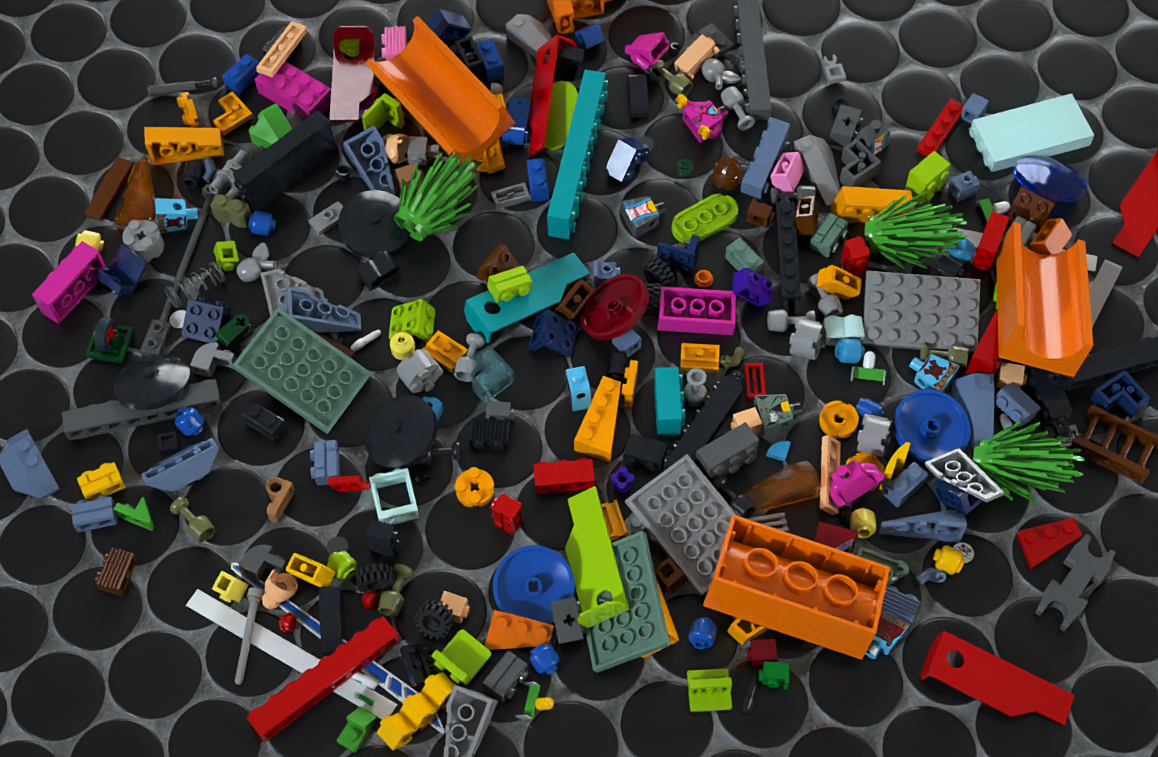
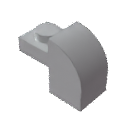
M208 343L196 351L190 366L194 374L212 378L217 365L232 368L236 357L231 351H221L219 343Z

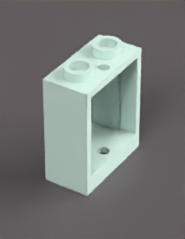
M398 468L393 470V472L377 473L369 477L379 522H386V524L390 523L391 525L392 523L397 524L420 518L408 468ZM406 482L411 504L382 511L377 489Z

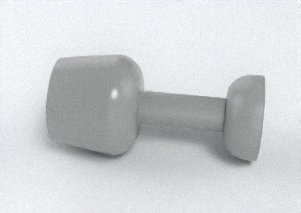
M735 86L726 88L721 93L724 106L727 110H735L740 119L738 121L739 130L744 131L751 128L755 120L752 116H746L741 108L744 102L743 95Z
M818 273L808 279V285L811 288H817L822 297L818 303L821 313L825 318L831 315L840 316L843 308L839 297L834 294L829 295L827 291L817 287Z
M783 309L769 311L767 316L768 330L784 332L787 330L788 324H796L798 317L816 321L815 312L811 310L806 313V316L788 317V313Z
M475 333L467 335L466 342L469 345L467 355L458 358L455 365L454 376L464 382H470L474 378L478 370V363L473 358L476 349L481 348L485 344V339Z
M694 368L687 374L688 384L684 388V398L689 406L698 407L702 405L707 395L706 387L703 385L706 382V373L702 369Z

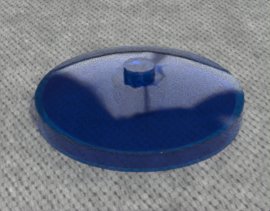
M1040 155L1023 156L1017 161L1014 168L1015 177L1024 187L1048 199L1063 202L1076 201L1083 197L1087 188L1084 177L1077 170L1050 157Z

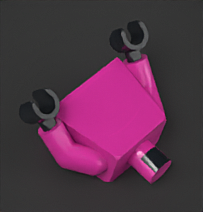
M661 32L638 36L631 45H626L625 53L631 56L634 64L650 72V80L656 81V75L660 77V69L651 66L658 62L668 48L670 49L669 55L676 57L680 46L678 43L670 44V41L666 39L665 33Z
M854 460L847 465H840L836 472L832 474L834 481L831 483L830 495L836 506L840 507L839 512L844 521H846L844 514L847 512L852 513L851 508L845 506V504L851 503L877 486L879 482L884 494H889L887 486L894 490L892 480L884 479L885 476L874 464L860 463Z

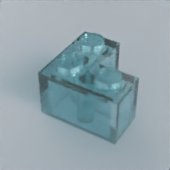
M490 345L475 355V361L478 363V370L481 373L472 379V387L477 396L486 403L515 382L514 371Z

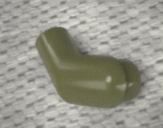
M736 347L733 356L729 357L727 355L725 357L724 355L721 357V365L727 369L738 366L745 350L742 347Z

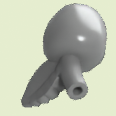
M708 58L702 64L703 76L709 82H716L715 88L718 90L722 89L723 83L733 84L741 80V77L736 73L725 71L724 65L715 58Z
M260 243L255 248L253 257L244 259L237 266L236 271L242 281L252 282L258 280L261 277L260 273H262L263 268H276V261L268 260L269 251L265 243Z

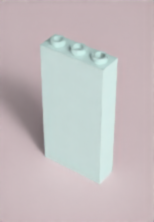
M1072 94L974 119L969 129L970 136L976 142L977 150L983 155L984 164L989 167L991 172L1090 146L1094 137Z

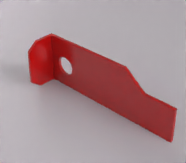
M558 34L538 48L528 117L532 131L528 155L530 157L544 149L558 50H562L564 44L577 47L573 40ZM549 55V59L545 64V57Z
M942 631L934 639L920 673V677L923 680L931 676L1010 717L1037 712L1063 726L1066 723L1075 696L946 631ZM949 651H958L962 655L963 665L960 668H953L948 664L947 654Z

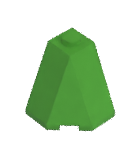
M277 103L260 112L258 122L255 126L252 125L248 131L252 143L266 149L293 128Z

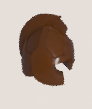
M725 155L715 163L713 168L714 175L711 176L714 185L728 191L738 188L743 180L742 168L738 160Z

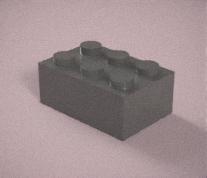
M744 422L696 451L695 464L712 484L718 476L727 475L728 473L733 474L743 464L752 463L757 456L759 439L748 424Z

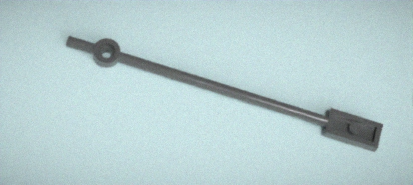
M221 169L216 170L213 181L217 178V172ZM207 184L202 189L205 202L174 282L182 283V278L185 275L211 207L210 204L215 195H221V190L217 194L210 192V184ZM175 283L176 294L178 293L180 286L177 283ZM168 298L160 319H152L140 350L141 355L154 356L162 354L172 327L171 323L167 322L173 306Z

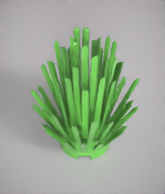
M454 151L435 176L443 163L440 160L442 157L441 152L433 166L430 167L415 195L414 192L421 176L420 171L418 174L416 173L418 163L416 162L408 191L407 187L404 186L405 180L402 178L399 211L395 215L394 220L401 229L405 227L411 233L409 236L417 241H422L428 235L459 228L457 225L451 226L448 223L470 214L461 213L456 215V213L469 207L471 203H467L456 210L454 209L457 204L479 187V185L473 188L467 186L461 191L477 176V174L472 173V170L476 167L474 162L468 165L471 161L470 156L460 165L459 159L462 157V153L456 159L454 157L456 151Z
M923 193L893 209L905 200V195L898 201H893L876 216L868 217L870 221L865 223V240H869L870 248L868 249L870 253H880L904 269V265L898 259L927 269L925 265L920 264L922 261L918 259V256L934 259V256L920 252L950 255L949 252L936 248H956V245L953 244H958V240H964L967 235L961 231L958 232V229L954 228L957 225H966L967 221H962L963 218L957 219V217L963 216V213L934 215L935 212L952 208V206L945 207L946 204L931 207L932 204H927L895 216L918 204L920 200L916 199L922 197Z
M1020 421L989 439L978 440L981 443L979 446H975L973 462L1012 501L1013 497L1009 495L1010 492L1007 488L1036 503L1035 499L1028 496V494L1032 495L1031 491L1007 479L1015 480L1041 490L1049 489L1065 493L1064 489L1059 488V483L1055 481L1074 483L1073 479H1070L1072 476H1083V473L1075 470H1062V468L1073 469L1074 465L1068 464L1073 461H1085L1084 458L1073 455V452H1080L1081 449L1040 448L1059 446L1062 443L1061 441H1065L1069 437L1025 441L1048 434L1045 431L1033 435H1024L1034 431L1040 422L1018 431H1011L1021 424Z

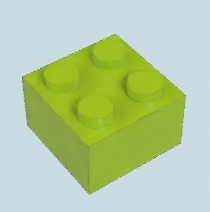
M933 151L909 171L905 190L911 191L912 198L923 193L922 197L916 199L920 200L919 205L925 201L928 202L935 192L941 191L946 186V178L950 173L949 168L951 164Z

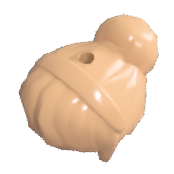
M403 134L384 135L382 139L389 160L394 164L407 161L408 158L404 156L408 151L409 137Z
M275 569L272 570L265 582V594L262 596L263 606L272 610L277 608L280 602L294 596L298 588L296 577L288 573L278 574V572H275Z

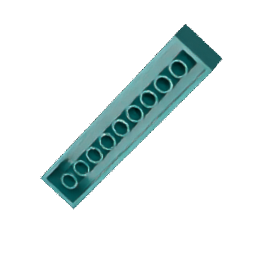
M584 70L547 214L548 236L570 240L571 233L575 232L576 222L574 221L579 216L580 207L578 205L583 200L582 189L586 187V173L590 171L591 163L589 161L593 159L594 155L593 144L597 143L598 134L596 132L600 130V116L604 115L605 105L603 104L607 102L608 80H606V73Z

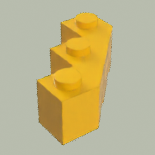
M443 672L430 675L425 680V686L420 693L407 696L403 700V706L398 713L392 716L387 715L381 720V726L377 734L392 750L406 745L413 739L412 733L416 732L418 728L421 730L425 728L435 718L434 714L441 707L443 710L447 707L455 684Z

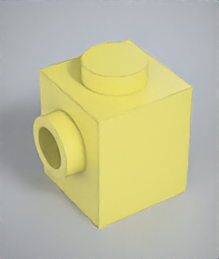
M221 571L212 589L221 594L219 598L229 603L231 600L240 603L249 584Z

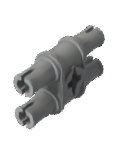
M240 150L233 159L226 162L222 170L217 172V178L209 185V190L212 193L217 194L226 184L231 189L225 196L232 200L238 198V189L234 185L233 173L240 169L241 165L248 159V154L244 150Z

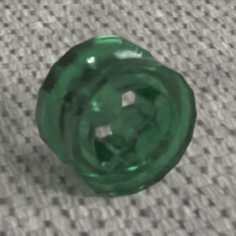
M687 159L680 160L677 163V174L684 178L691 176L693 172L692 162Z

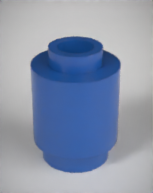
M862 397L855 408L858 415L863 418L865 414L883 417L885 411H883L884 406L869 398L865 399Z

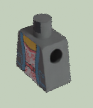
M873 120L868 126L858 132L856 139L875 155L890 144V131L880 120Z
M649 196L621 201V214L634 239L657 227L660 222L659 214L667 212L664 202L654 205Z

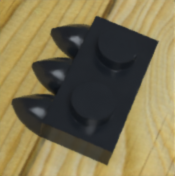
M427 644L404 645L399 649L412 687L425 685L424 682L430 675L441 673L435 669H429L434 666L433 663L436 660L425 656L433 649Z

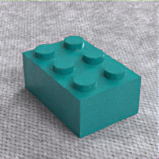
M678 367L655 368L654 394L657 437H680L681 429H684L683 376L679 374Z

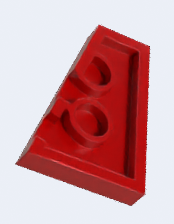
M1075 517L1021 530L1016 534L1030 570L1051 558L1058 551L1068 547L1082 536Z

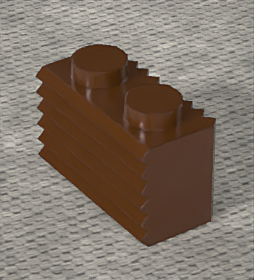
M815 196L799 197L797 199L795 222L798 235L810 236L816 233L818 209Z
M580 279L554 312L572 320L580 312L579 310L582 309L590 296L593 295L595 292L594 288Z
M112 547L109 553L104 555V566L95 577V583L99 590L120 596L124 595L125 588H127L128 581L137 563L134 553Z

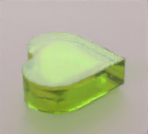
M359 39L340 41V51L345 52L348 56H357L360 52Z

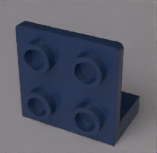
M692 235L691 240L686 242L685 249L659 242L657 245V257L662 259V262H665L666 266L670 269L692 274L698 259L700 236Z
M547 309L536 316L528 349L535 352L545 346L569 358L572 355L579 325Z
M940 479L933 482L938 501L965 515L983 501L954 485L952 486L948 482Z

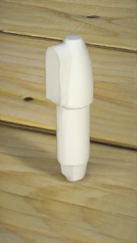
M373 331L365 337L358 339L350 349L355 352L369 342L378 338L381 335V331Z
M357 672L351 677L373 690L378 685V682L367 674Z

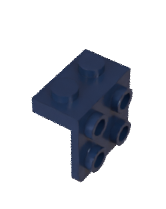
M121 244L109 268H96L93 274L99 279L100 283L110 287L114 294H133L147 267V262L128 246Z
M199 296L196 299H188L181 332L182 336L208 343H217L218 340L215 338V334L221 328L223 315H230L231 307L225 306V302L214 301V303L208 302V298Z

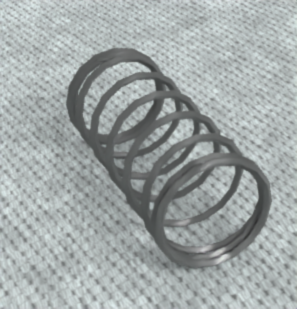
M212 261L208 264V271L205 268H200L199 275L192 272L190 279L183 277L182 285L174 282L173 289L170 286L165 287L166 295L172 305L176 308L182 305V301L175 291V283L181 286L187 298L191 299L184 287L183 279H187L192 284L196 294L200 296L198 289L193 283L192 274L200 278L206 291L209 290L201 277V269L209 274L215 286H217V283L210 273L209 266L216 279L220 283L225 282V276L219 265ZM215 268L218 270V272H219L221 278H220L219 275L217 274Z

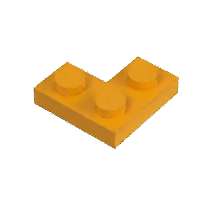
M232 91L218 100L219 105L226 113L213 120V122L225 136L252 119L253 114Z

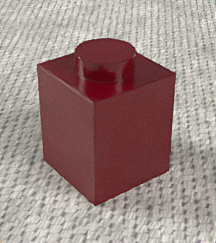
M775 639L750 640V645L746 648V659L750 660L751 667L763 666L764 662H777Z

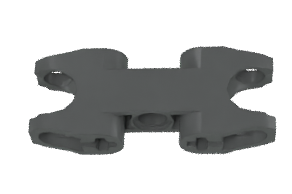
M1088 534L1074 545L1063 562L1064 565L1071 568L1063 583L1060 584L1054 579L1051 580L1042 594L1035 612L1040 616L1047 608L1054 607L1059 609L1064 617L1059 629L1064 632L1078 619L1089 602L1082 598L1080 594L1089 581L1098 586L1111 568V563L1116 553L1111 549L1104 557L1093 556L1088 550V544L1091 540V536Z

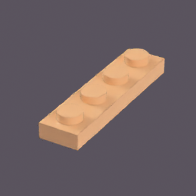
M291 21L256 67L257 72L273 77L307 33V27Z
M830 435L822 437L820 509L834 515L839 513V508L830 495V487L834 481L832 474L840 466L841 442Z

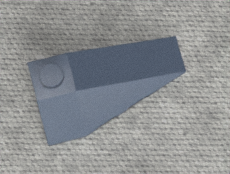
M372 126L343 142L345 152L369 189L386 191L395 195L384 141L376 127Z
M287 287L282 310L314 333L361 330L360 313L342 305L335 306L327 302L328 299L322 297L319 299L311 295L312 292Z
M973 373L951 381V397L962 406L970 422L969 445L973 453L975 446H979L981 443L978 441L979 439H989L994 433V374Z

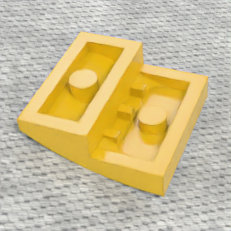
M909 442L904 443L893 454L885 469L884 479L891 480L892 475L898 476L901 474L910 447Z

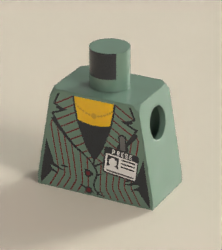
M785 394L755 396L754 407L762 421L761 431L763 437L791 427L794 419L793 415L802 414L800 402L789 404Z

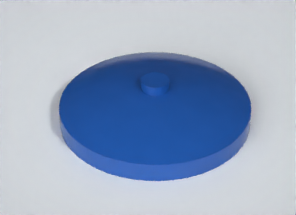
M923 389L912 392L900 402L893 416V430L899 445L902 446L904 443L909 442L910 447L907 454L920 462L925 463L958 448L964 451L968 445L971 433L968 416L954 398L941 391Z
M524 546L512 551L501 561L493 579V594L496 604L501 611L548 624L553 623L550 601L574 596L575 584L570 566L560 554L544 546Z

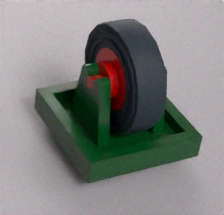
M101 318L99 322H96L85 353L86 357L123 364L134 334L133 327L116 325V321L113 318Z

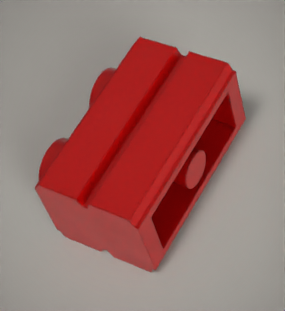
M859 236L847 240L844 244L841 264L845 271L857 277L865 274L870 251L865 246L862 237Z
M503 493L499 498L496 497L490 508L493 510L492 517H494L495 526L513 535L523 522L522 507L520 502L514 499L511 500V497Z

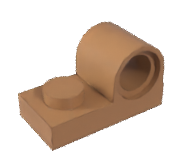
M275 477L266 484L268 495L273 501L267 507V515L271 522L277 524L295 489L292 482ZM281 488L280 491L273 492L274 489Z

